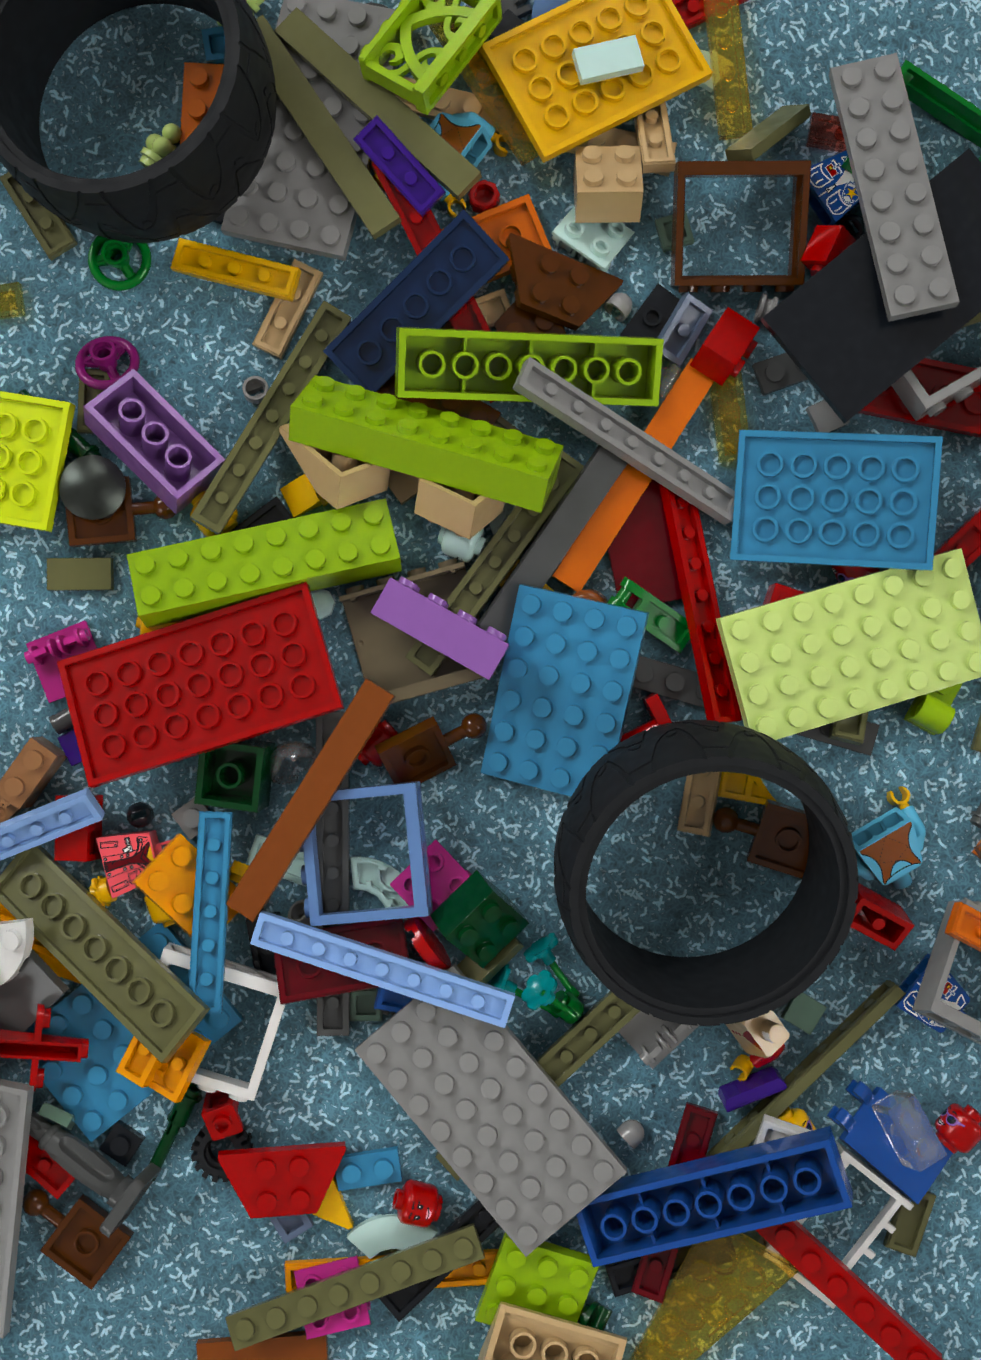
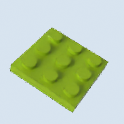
M504 1233L475 1311V1321L491 1325L500 1301L577 1323L599 1266H592L589 1254L546 1241L525 1257L510 1237Z

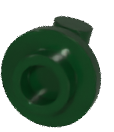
M595 1301L591 1306L589 1304L584 1306L578 1322L582 1325L604 1331L613 1311Z

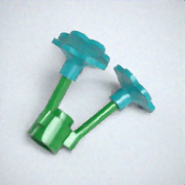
M550 933L534 942L531 947L525 950L523 955L528 963L541 958L546 966L549 965L565 987V992L560 990L556 994L554 993L558 983L548 970H542L538 975H531L526 982L527 987L521 990L517 988L516 983L508 980L511 972L509 964H506L493 977L490 985L515 993L516 996L522 998L527 1003V1007L532 1011L541 1008L549 1012L553 1017H560L567 1024H573L583 1014L584 1004L578 999L580 992L571 985L555 962L556 957L551 949L558 944L559 940L555 933Z

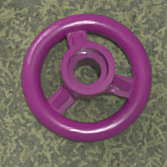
M103 336L89 341L80 349L75 359V370L79 379L87 386L98 390L107 389L133 368L138 371L140 365L139 353L134 345L128 340L116 336ZM127 352L130 357V364L128 369L120 376L116 369L118 365L117 360ZM85 367L99 368L101 371L107 372L110 380H97L91 377L86 372Z

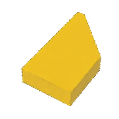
M722 772L718 797L765 805L767 799L776 801L763 784L761 778L742 773Z
M334 1176L318 1212L313 1215L349 1230L353 1228L354 1223L341 1191H338L337 1181Z

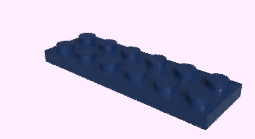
M463 209L323 352L355 385H360L366 390L378 392L395 375L396 327L441 329L510 259Z

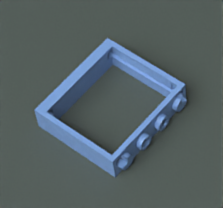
M420 781L338 789L331 800L403 794L414 905L324 913L316 828L314 827L300 852H304L305 863L301 867V880L303 885H307L308 898L304 900V913L306 918H310V926L425 917L433 912Z

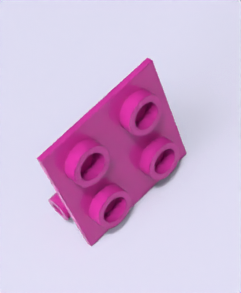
M85 620L26 643L28 651L24 652V657L28 664H34L48 702L52 703L66 697L57 661L97 649V646Z
M436 839L427 847L433 912L472 875ZM409 865L390 883V886L411 906L414 905ZM430 915L420 917L433 932L438 928Z
M358 1256L295 1270L294 1275L297 1289L359 1266ZM370 1301L305 1325L307 1340L371 1324L368 1311L371 1310Z

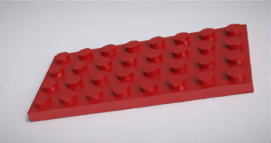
M307 582L57 661L88 787L91 788L344 709L311 590Z

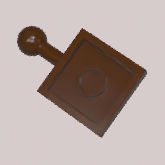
M124 476L126 482L125 498L121 506L111 517L98 520L83 519L73 514L65 506L69 546L82 547L137 542L134 515L156 514L162 519H170L176 514L158 496L154 501L133 502L131 478Z
M470 713L463 718L461 726L442 734L434 716L375 745V748L394 784L416 781L423 783L456 766L457 764L448 746L466 737L471 739L480 738L486 732L487 723L482 715Z
M767 799L759 823L739 818L736 811L728 807L720 808L715 812L713 824L718 831L730 833L737 830L754 836L746 857L748 862L801 879L803 878L809 853V831L804 810Z
M33 1189L23 1198L22 1207L26 1214L29 1216L41 1215L57 1227L40 1251L91 1290L134 1234L124 1224H121L109 1238L102 1234L99 1228L109 1213L84 1194H82L66 1216L49 1204V1196L42 1189Z

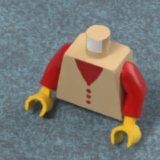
M770 1010L769 1013L750 1020L726 1024L744 1051L749 1054V1056L739 1055L734 1060L730 1070L734 1068L742 1070L743 1072L737 1079L745 1081L754 1067L760 1068L776 1060L785 1048L784 1043L789 1039L790 1034L774 1011Z

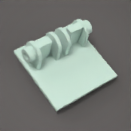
M574 206L551 234L553 235L552 239L556 241L555 245L557 247L560 246L569 253L573 249L571 253L573 258L577 253H580L579 262H583L587 258L585 264L607 272L612 260L635 232L625 226L624 223H575Z

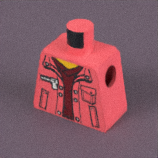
M156 830L108 834L96 838L111 897H118L137 888L132 881L171 840L159 843Z

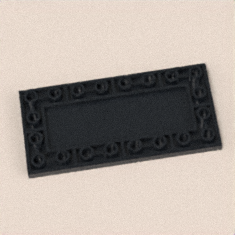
M970 148L929 181L960 301L957 307L888 322L866 232L760 320L843 423H846L981 312V162Z

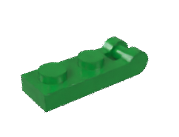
M624 577L619 584L621 589L615 597L611 596L607 603L630 608L626 603L633 594L639 599L631 609L649 612L645 630L673 650L681 653L690 640L686 618L627 577Z

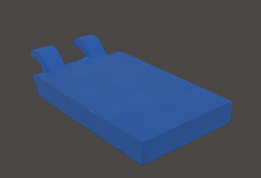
M852 1080L845 1090L861 1103L859 1109L852 1116L844 1108L841 1107L839 1109L834 1105L827 1115L844 1130L839 1139L905 1197L918 1205L953 1153L937 1139L933 1132L882 1088L876 1087L872 1092L863 1082L859 1081L857 1083L855 1080Z

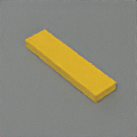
M183 238L178 240L170 267L178 273L293 302L301 276V270L298 267Z

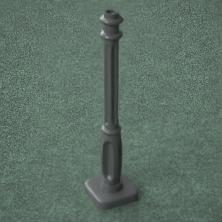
M32 1110L30 1136L39 1142V1149L45 1150L54 1161L75 1179L108 1199L107 1204L113 1209L101 1224L99 1231L109 1238L127 1219L162 1168L151 1162L135 1179L130 1175L124 1177L114 1165L94 1148L70 1132L62 1129L59 1124L52 1125Z

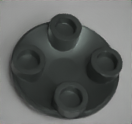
M86 455L73 460L66 466L60 477L59 492L64 505L73 514L83 519L98 520L111 517L121 506L126 494V482L121 470L111 460L98 455Z

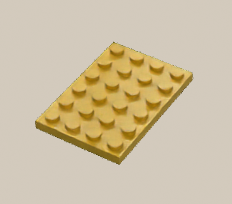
M571 0L483 43L480 49L482 56L543 163L710 80L713 73L672 0ZM636 35L645 65L642 72L580 85L572 58L574 48Z

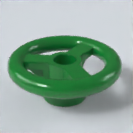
M97 236L93 240L88 252V265L91 274L98 283L111 290L124 291L136 287L146 278L151 267V252L148 244L135 243L142 255L141 266L135 274L129 265V252L134 243L121 242L115 239L110 240ZM121 253L122 257L115 261L114 257ZM109 265L113 268L121 269L127 280H111L101 272L99 266Z

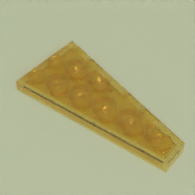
M743 1233L693 1244L665 1293L663 1303L659 1304L629 1360H696L799 1271L783 1256L767 1249L766 1246Z

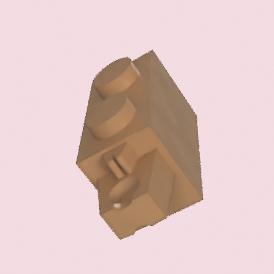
M43 736L30 737L0 780V823L14 818L22 809L32 807L67 758L63 750Z

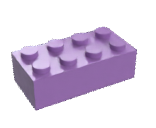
M134 368L83 406L85 425L175 514H178L189 505L198 494L208 489L226 460Z
M402 576L398 581L390 577L370 613L490 681L509 648V644L504 642L507 638L506 635L491 626L486 631L476 626L477 619L461 609L457 614L447 609L449 606L448 602L433 593H430L428 598L419 594L421 588L412 581Z

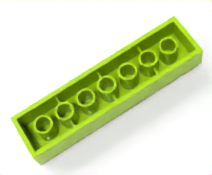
M396 327L395 395L398 398L532 402L512 389L523 363L531 357L603 405L659 406L664 339Z
M314 375L290 406L288 438L290 441L539 513L542 512L557 479L564 445L554 443L547 438L532 437L522 434L515 429L493 426L484 420H472L459 416L452 411H440L427 407L420 402L412 403L398 399L391 394H380L366 390L360 385L334 381V379L328 376Z
M386 498L347 506L338 510L333 509L126 554L138 617L147 628L201 616L304 582L308 583L311 591L402 571L400 554Z

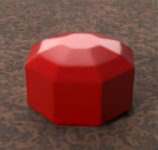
M481 180L470 189L468 200L473 212L480 214L499 205L500 193L495 183Z

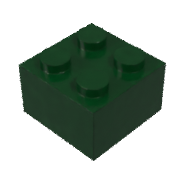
M246 739L199 754L194 804L255 813L268 807L275 743Z
M478 870L430 915L445 939L482 969L529 924L517 906Z

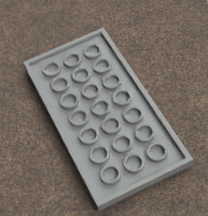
M283 0L276 28L297 7L359 63L358 58L362 48L371 42L379 32L382 23L389 19L396 9L349 0ZM283 43L368 171H370V158L353 140L370 120ZM391 54L383 64V67L389 70L397 69V66H391L388 63L389 60L395 58L394 54ZM276 94L275 128L266 158L264 157V163L249 188L225 212L221 231L226 236L346 261L358 215Z
M455 963L446 970L466 977ZM413 998L355 1048V1052L525 1257L627 1173V1167L507 1025L505 1028Z

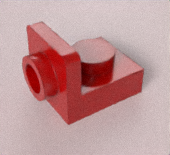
M218 1090L214 1093H206L201 1116L213 1141L241 1133L244 1127L238 1114L239 1102L231 1099L228 1096L229 1094Z

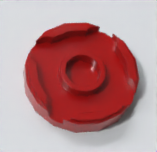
M420 917L406 918L403 923L406 932L412 930L415 935L411 939L412 944L422 959L428 965L443 970L450 968V958L434 932Z

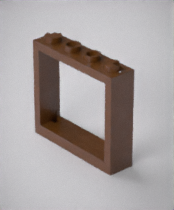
M811 160L676 162L673 185L671 286H679V292H698V286H711L710 292H730V285H743L742 292H762V285H775L774 292H794V285H803L805 265L800 260L806 249ZM793 177L788 275L682 276L686 178Z

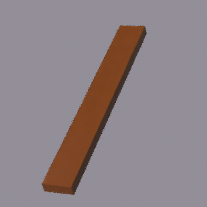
M365 679L226 905L252 922L258 919L259 913L264 909L393 702L396 697L395 695L370 679Z

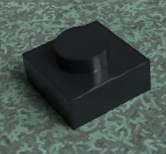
M118 1120L99 1150L126 1167L146 1137L123 1121Z

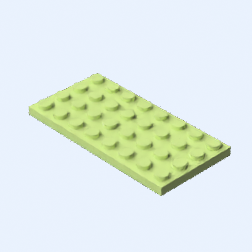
M962 548L934 555L932 571L885 569L716 618L744 727L766 734L775 740L981 677V622Z

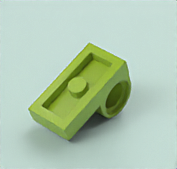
M963 683L915 697L904 720L930 735L942 734L954 718L955 708L951 707V704Z

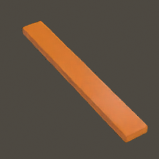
M692 358L644 431L670 449H672L714 383L713 380L690 366ZM627 464L568 550L552 577L575 592L581 591L652 479L630 464Z

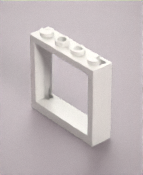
M169 942L164 947L160 960L168 968L172 964L190 970L191 949ZM225 959L224 981L276 996L277 1000L250 1083L199 1067L191 1083L197 1084V1088L205 1092L214 1093L218 1090L227 1093L231 1099L238 1102L254 1101L286 1004H280L277 975Z

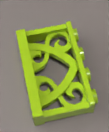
M401 0L391 17L382 23L379 32L360 52L358 60L363 79L377 83L416 105V110L428 115L501 22V0H453L451 6H446L445 0H439L438 2H433L434 0ZM461 1L472 6L473 8L460 6ZM444 22L443 29L447 44L443 48L431 47L424 49L415 55L412 46L413 30L426 25ZM453 22H455V28L459 27L455 33L450 30ZM391 54H394L395 58L388 61L389 65L398 66L405 61L403 66L395 70L383 67V64ZM434 57L435 59L429 65L428 58ZM410 72L417 82L414 84L403 77Z

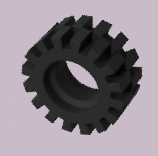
M204 1125L195 1137L191 1150H194L191 1159L192 1161H197L194 1168L197 1172L202 1169L204 1171L202 1177L205 1179L208 1175L213 1176L212 1182L217 1183L219 1178H222L223 1182H228L229 1179L218 1159L212 1154L211 1143L213 1140L206 1125ZM245 1125L241 1133L226 1137L233 1143L235 1149L253 1148V1143H251L252 1135L251 1133L247 1134L245 1131L247 1127Z

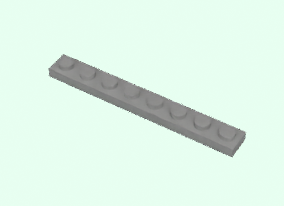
M529 357L523 363L512 388L513 390L721 524L726 525L732 522L735 491L533 358Z

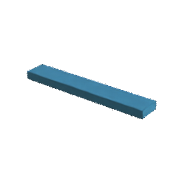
M199 811L189 988L211 1008L207 1014H222L228 921V905L226 903L229 900L233 812Z

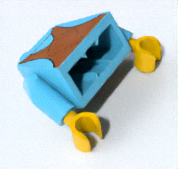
M442 112L429 125L475 167L478 166L492 145L493 151L497 156L506 157L508 151L501 147L499 142H506L510 146L513 144V138L509 133L502 132L497 134L495 132L496 128L475 112L455 113L453 115ZM437 182L446 192L439 201L444 200L447 203L449 216L452 218L457 216L451 209V206L455 203L460 204L466 211L464 199L457 200Z
M900 786L898 788L902 794L901 801L896 800L891 790L886 795L887 801L893 806H899V808L891 809L851 834L856 852L858 876L868 881L876 879L882 886L892 883L896 889H905L912 883L909 872L922 864L921 851L924 846L926 828L914 806H909L908 804L910 799L909 790Z

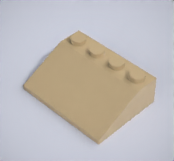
M500 1301L480 1350L478 1360H622L627 1337Z

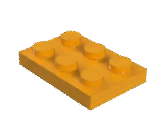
M178 833L132 883L192 938L197 848L181 833ZM231 881L229 885V898L236 888ZM229 906L227 924L238 913Z

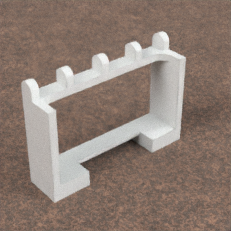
M836 1141L845 1169L849 1164L853 1165L890 1195L887 1204L843 1258L842 1262L851 1270L863 1254L871 1260L876 1256V1253L869 1246L883 1228L891 1234L894 1233L896 1227L889 1220L899 1207L903 1205L911 1211L915 1205L886 1179ZM805 1218V1219H800V1220H797V1221H798L800 1224H803V1223L806 1221L807 1218ZM763 1237L759 1239V1247L765 1256L832 1309L836 1307L830 1299Z

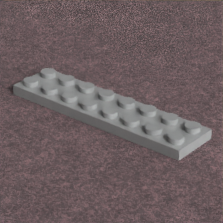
M897 53L830 68L829 80L888 322L957 307L960 301Z
M0 1079V1338L2 1339L10 1332L34 1094V1086Z

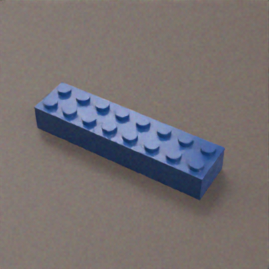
M828 1126L620 1178L581 1210L576 1217L592 1266L597 1267L852 1208L853 1190L831 1127Z

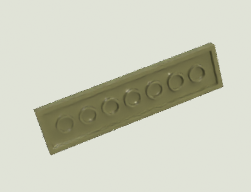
M41 845L18 853L1 873L0 903L17 920L33 918L34 937L161 1063H168L211 1008L58 861H54V858Z

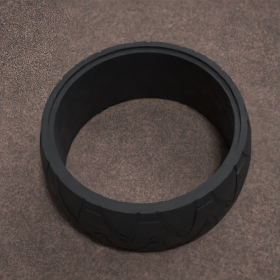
M0 0V162L19 185L23 187L25 192L40 205L68 224L83 231L121 242L152 243L178 238L182 234L186 235L204 227L221 216L222 212L225 213L238 201L237 198L241 197L249 188L264 163L263 159L264 157L266 158L270 148L277 109L272 60L259 24L246 0ZM148 4H171L194 9L208 15L223 26L225 58L215 98L197 128L174 151L146 168L112 178H77L54 172L48 168L39 135V117L44 90L55 65L63 53L85 30L111 14L131 7Z
M684 720L652 727L648 731L644 730L620 742L608 751V754H604L582 778L568 802V808L564 811L560 821L554 849V887L562 921L574 948L592 973L618 998L649 1015L650 1013L653 1017L669 1022L695 1026L697 1024L700 1026H718L721 1023L725 1025L767 1014L770 1010L774 1011L787 1004L791 998H796L809 988L825 972L828 964L832 963L840 951V946L843 945L848 936L857 905L855 901L858 899L859 882L856 852L852 834L847 828V820L832 792L817 773L798 755L766 734L747 727L711 720ZM733 772L765 779L788 790L799 798L806 814L809 831V853L802 881L794 897L780 916L761 933L739 946L723 952L697 957H676L653 953L636 947L613 933L598 918L586 900V886L592 859L608 828L634 801L662 784L692 774Z

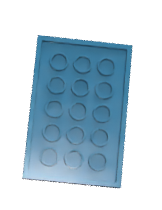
M739 430L730 560L932 571L943 436Z
M519 584L507 642L509 648L504 656L481 773L571 797L591 767L621 741L649 612Z
M162 923L156 924L139 938L158 959L161 958L163 949L169 942L186 947L170 926L164 928ZM171 964L169 969L189 987L190 970ZM80 985L51 1009L50 1028H43L42 1034L89 1038L87 1059H81L80 1062L39 1060L38 1068H45L43 1083L64 1110L75 1116L74 1122L88 1140L92 1142L155 1090L150 1087L141 1088L116 1072L134 1035L83 985ZM223 993L222 1014H206L194 1031L210 1039V1047L244 1018ZM35 1023L26 1032L34 1033ZM25 1059L31 1067V1059Z

